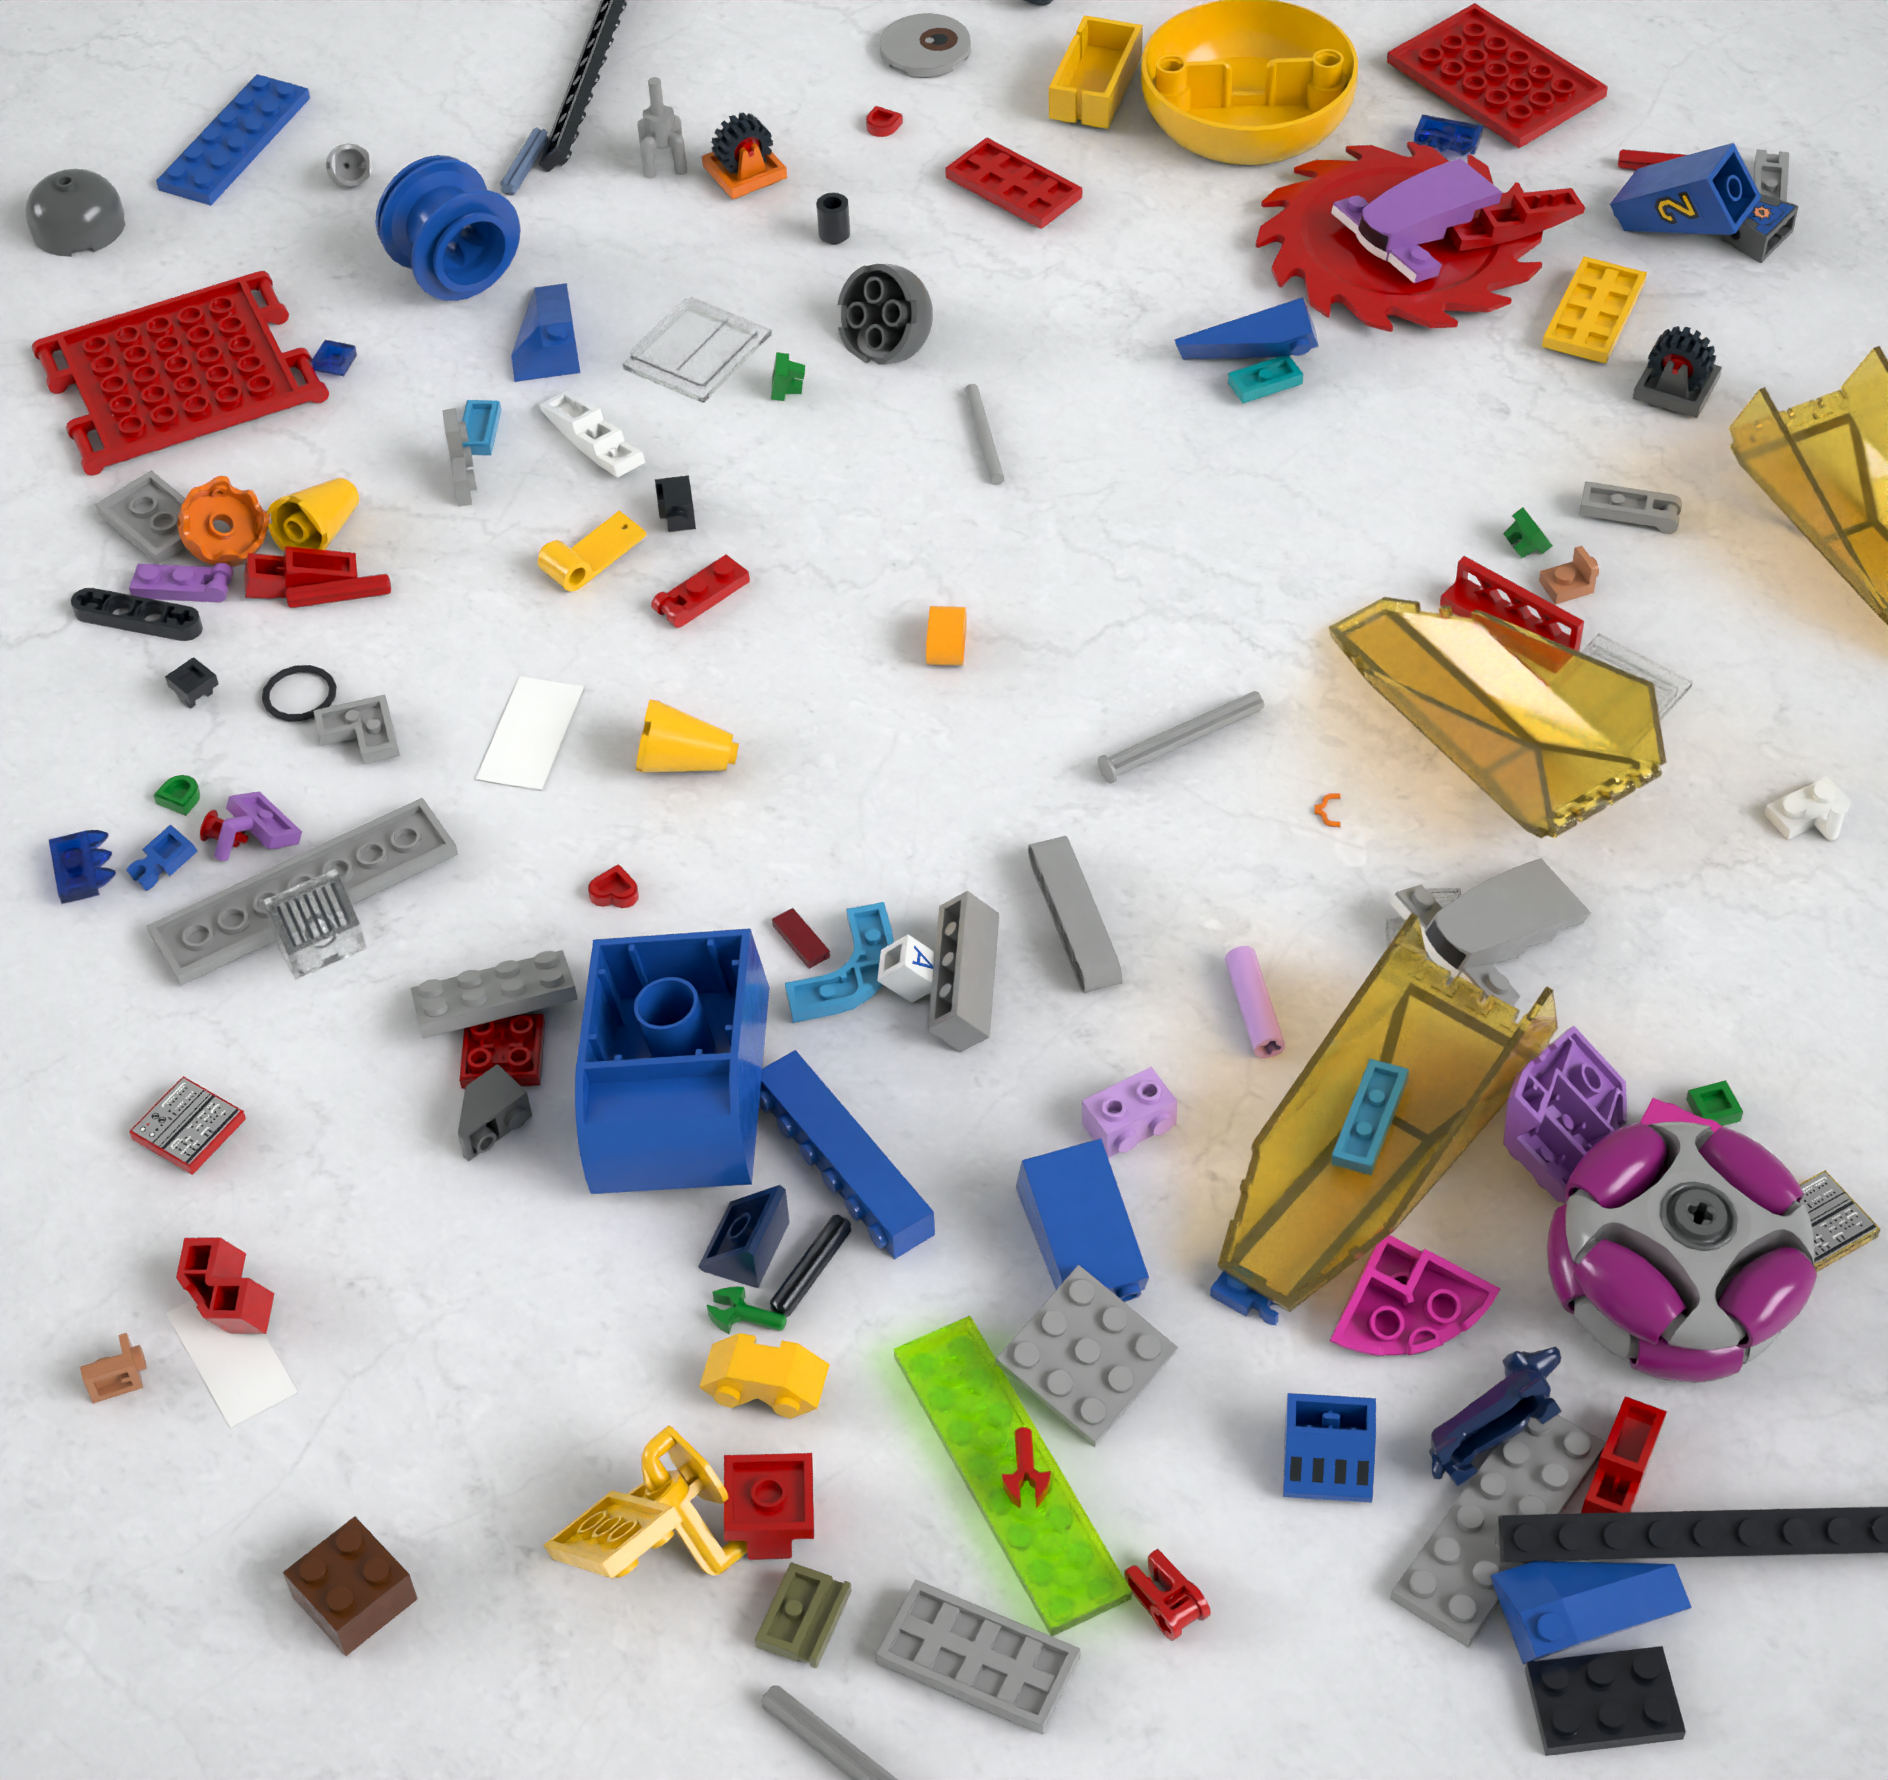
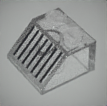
M336 869L263 900L277 947L295 980L367 949L361 925Z

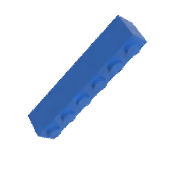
M796 1050L762 1068L759 1106L764 1112L771 1111L776 1117L777 1125L782 1134L787 1139L792 1137L796 1141L806 1163L810 1166L816 1165L821 1171L827 1188L832 1193L838 1192L842 1196L851 1217L856 1221L862 1220L868 1228L871 1240L879 1249L885 1248L895 1260L935 1235L934 1211Z

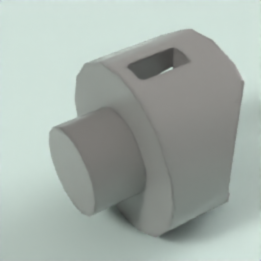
M347 143L339 145L330 151L326 159V169L333 182L339 186L352 187L360 185L369 178L372 173L373 162L371 155L366 149L356 144Z

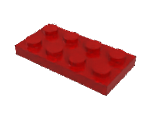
M988 137L945 168L947 179L1040 229L1044 228L1082 198V187Z

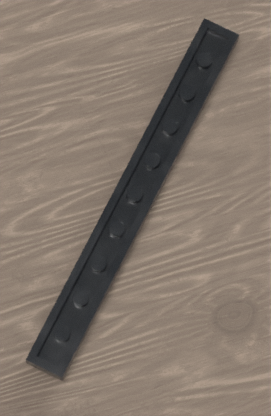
M625 0L600 1L539 165L547 172L551 171L556 165L563 166L572 154L570 147L579 135L577 129L586 116V112H584L585 107L593 98L591 91L600 79L598 72L607 60L605 53L614 41L612 34L621 22L618 18L627 6Z
M1888 1507L1498 1516L1501 1562L1888 1553Z

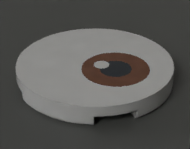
M923 13L903 17L890 24L883 31L880 38V52L885 64L890 68L894 66L906 71L908 76L927 78L950 73L953 71L954 66L968 59L971 51L970 34L966 27L959 21L940 14Z

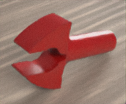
M1020 1427L1014 1432L1017 1470L1013 1474H1002V1485L1009 1499L1020 1509V1489L1024 1487V1482L1028 1481L1029 1485L1035 1489L1037 1508L1049 1491L1051 1472H1038L1035 1469L1032 1431L1027 1427Z

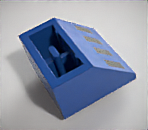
M1287 1393L1283 1497L1372 1503L1376 1446V1398Z

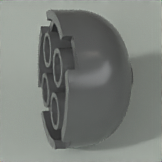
M67 169L50 174L32 189L27 199L25 209L26 220L33 242L41 250L52 255L72 257L71 251L89 248L96 252L114 242L125 227L124 210L117 190L106 178L89 170Z
M893 264L864 265L854 271L846 280L839 295L837 305H842V327H838V330L847 350L864 363L873 360L878 365L898 363L914 356L926 342L933 321L931 298L923 282L910 270ZM862 329H867L865 343L871 351L890 353L882 358L872 357L863 353L857 343L859 332Z

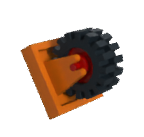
M744 112L739 113L738 118L735 115L729 116V123L724 120L721 123L723 129L717 128L714 132L718 138H712L711 143L714 145L711 147L712 152L702 156L703 167L732 200L787 178V168L769 148V146H773L771 133L750 113L747 115Z

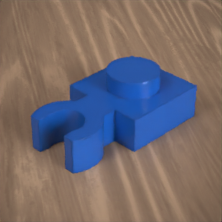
M170 824L142 849L147 857L133 862L126 871L134 881L137 880L143 889L147 891L155 886L159 875L163 871L171 876L198 850L192 842Z
M1240 1263L1237 1268L1232 1269L1250 1281L1254 1278L1268 1286V1277L1243 1263ZM1222 1272L1211 1286L1210 1297L1240 1314L1247 1316L1253 1308L1259 1311L1260 1318L1267 1324L1276 1325L1278 1323L1279 1313L1269 1308V1306L1277 1304L1225 1272ZM1272 1289L1284 1297L1288 1296V1294L1282 1290Z

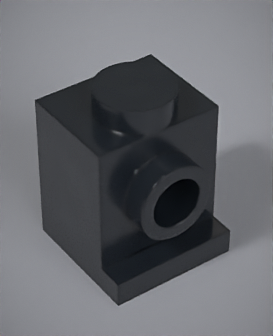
M689 475L655 479L660 519L667 518L668 532L696 529Z

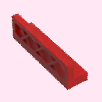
M1463 556L1458 561L1456 581L1441 595V607L1558 672L1579 652L1584 627L1582 619L1466 556ZM1468 573L1474 575L1481 586L1468 580ZM1497 589L1505 592L1511 602L1503 599ZM1527 606L1536 609L1541 618L1539 619L1532 615ZM1557 622L1569 627L1571 634L1568 635L1563 632Z

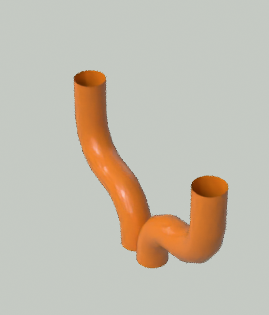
M1329 793L1323 797L1321 804L1315 805V814L1320 815L1327 826L1340 827L1341 822L1328 820L1327 814L1321 810L1326 807L1329 799H1340V793Z

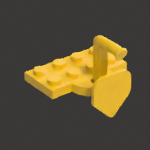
M670 1425L654 1436L644 1447L641 1455L644 1481L642 1484L628 1494L610 1491L543 1545L553 1560L611 1579L614 1577L620 1578L631 1572L638 1565L639 1561L637 1558L649 1548L655 1549L664 1545L673 1537V1529L699 1567L706 1574L712 1576L723 1573L747 1553L746 1541H729L721 1548L690 1502V1500L698 1495L703 1500L723 1504L728 1500V1494L709 1463ZM668 1452L677 1470L667 1471L659 1458Z

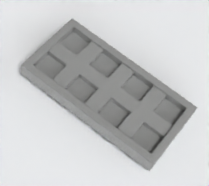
M563 950L556 952L543 951L532 958L520 961L508 960L499 963L496 967L480 971L467 970L456 977L444 980H427L419 986L411 988L423 1038L578 1000Z
M916 1579L876 1653L877 1664L1040 1734L1044 1733L1080 1659V1648Z

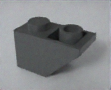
M498 1064L465 1087L458 1137L463 1156L468 1162L478 1154L488 1151L495 1142L510 1131L523 1126L527 1119L532 1116L527 1092Z

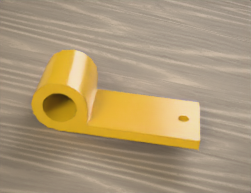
M619 510L572 548H569L559 540L545 544L539 551L538 566L565 590L570 592L576 591L646 537L647 534L644 529Z

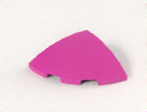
M1383 1231L1377 1238L1329 1341L1345 1349L1373 1356L1414 1355L1443 1346L1445 1342L1470 1329L1492 1305L1501 1289L1425 1248L1419 1251Z

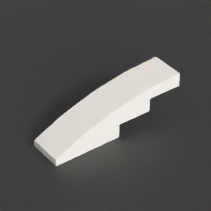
M567 390L539 404L541 411L566 438L596 464L617 478L646 463L642 451L624 441L621 429L606 422L599 407Z

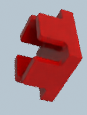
M812 1453L724 1455V1488L728 1494V1500L724 1502V1541H746L747 1558L750 1560L792 1558V1540L814 1539Z

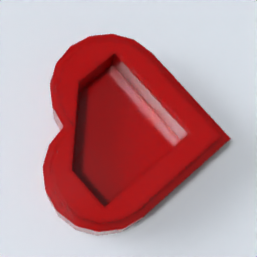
M619 864L595 877L588 885L589 898L596 906L604 907L613 904L618 908H628L633 906L639 899L636 882Z

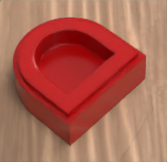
M875 106L866 116L867 131L876 137L892 135L903 123L902 114L879 106Z

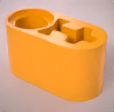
M930 606L926 639L927 665L963 666L967 626L966 607Z

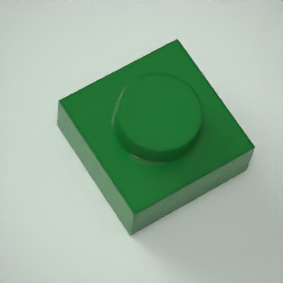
M1726 1080L1688 1090L1686 1101L1694 1115L1714 1120L1721 1126L1741 1121L1743 1110Z

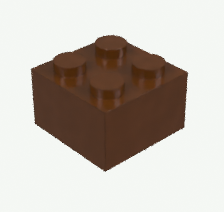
M356 1516L283 1572L293 1599L345 1656L349 1655L418 1599L410 1574Z

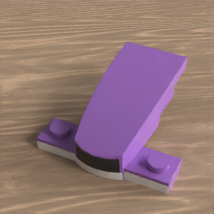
M1459 158L1428 169L1401 182L1380 195L1370 204L1359 195L1336 201L1333 204L1331 213L1356 234L1359 242L1368 251L1390 262L1413 283L1439 276L1442 266L1428 251L1422 249L1418 244L1443 239L1447 227L1472 221L1475 210L1498 204L1503 192Z

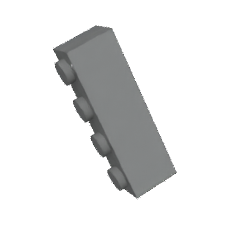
M968 890L939 906L928 1030L960 1052L990 1037L999 913Z

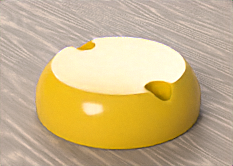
M1218 0L1192 7L1173 16L1158 27L1146 43L1142 54L1141 84L1144 101L1161 129L1185 149L1199 156L1227 164H1270L1296 157L1313 149L1332 134L1346 117L1353 104L1358 83V57L1351 40L1343 30L1319 13L1279 0Z

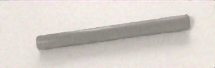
M969 384L966 386L965 392L989 476L993 484H1001L1004 481V475L980 392L976 384Z

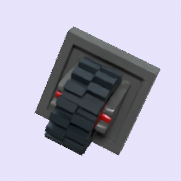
M1679 326L1673 327L1672 331L1669 329L1665 330L1659 336L1648 356V365L1634 388L1633 399L1698 418L1717 384L1722 370L1721 366L1714 364L1716 360V355H1713L1715 352L1714 346L1707 347L1710 340L1707 337L1701 340L1699 338L1701 332L1697 330L1694 335L1691 334V328L1684 327L1682 332Z

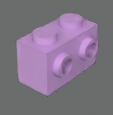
M1152 1067L1082 1100V1125L1093 1140L1102 1139L1108 1158L1119 1152H1128L1139 1142L1154 1135L1158 1136L1166 1133L1172 1126L1176 1125L1177 1100Z

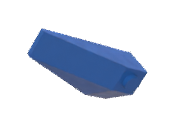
M567 283L534 288L511 354L515 382L580 373Z
M1303 297L1174 339L1182 359L1299 356L1308 353L1312 348L1319 347L1315 326Z
M1533 1561L1490 1576L1523 1664L1692 1608L1675 1564Z

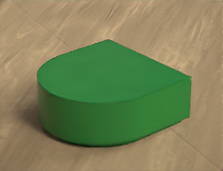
M178 775L165 781L153 796L156 804L187 816L198 803L200 791L194 778L187 775Z

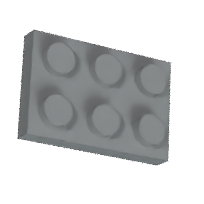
M152 470L95 504L98 515L156 564H161L186 548L180 538L177 527L178 514L185 498Z

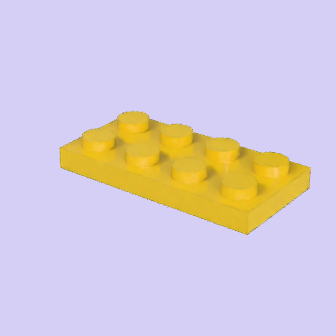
M1583 256L1543 336L1542 347L1607 364L1646 282L1647 272Z

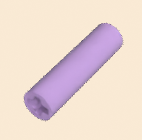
M1249 946L1236 947L1226 954L1225 962L1254 1053L1260 1058L1274 1057L1284 1050L1285 1042L1255 950Z

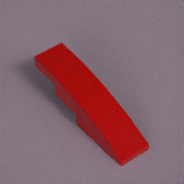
M1572 188L1515 193L1511 204L1481 208L1478 218H1473L1472 221L1447 227L1446 232L1458 251L1489 247L1521 239L1557 226L1583 214L1585 206Z

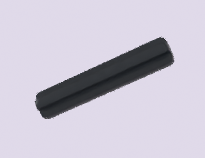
M836 1214L829 1219L770 1300L772 1312L783 1314L786 1318L792 1314L850 1234L851 1223L847 1218Z

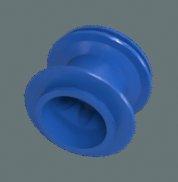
M428 156L414 161L403 168L385 188L376 210L375 224L377 235L386 253L402 267L412 269L417 284L425 293L443 301L468 299L491 287L510 266L520 241V220L516 209L510 201L499 193L487 190L482 176L475 168L451 156Z

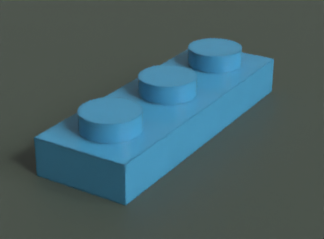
M1369 1059L1332 1153V1165L1372 1175L1408 1082L1409 1069Z

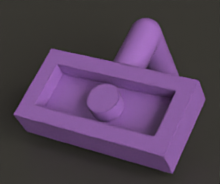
M260 791L232 795L228 798L226 809L234 817L228 818L223 822L214 857L220 861H227L229 859L236 832L249 830L267 849H279L299 844L302 831Z

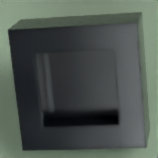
M194 657L165 676L168 687L176 693L180 701L189 709L196 705L195 701L201 696L205 695L208 697L213 694V688L219 685L216 674Z

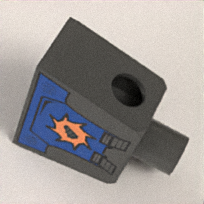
M1760 194L1761 199L1737 232L1731 235H1721V238L1750 258L1762 263L1793 232L1799 206Z

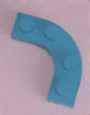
M884 902L846 909L854 951L845 965L837 971L823 976L785 983L793 1023L853 1010L869 1000L883 986V984L877 981L881 950L894 943Z

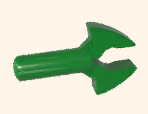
M727 1287L712 1292L715 1303L731 1306L726 1310L707 1305V1312L711 1321L727 1334H730L732 1325L740 1321L777 1331H782L787 1322L786 1316L783 1314L747 1305L744 1302L746 1297L744 1287Z

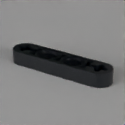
M96 588L81 589L71 598L75 617L85 623L178 641L193 640L203 630L199 612L195 608L186 605ZM129 608L124 614H112L116 609ZM151 614H161V617L157 620H144Z

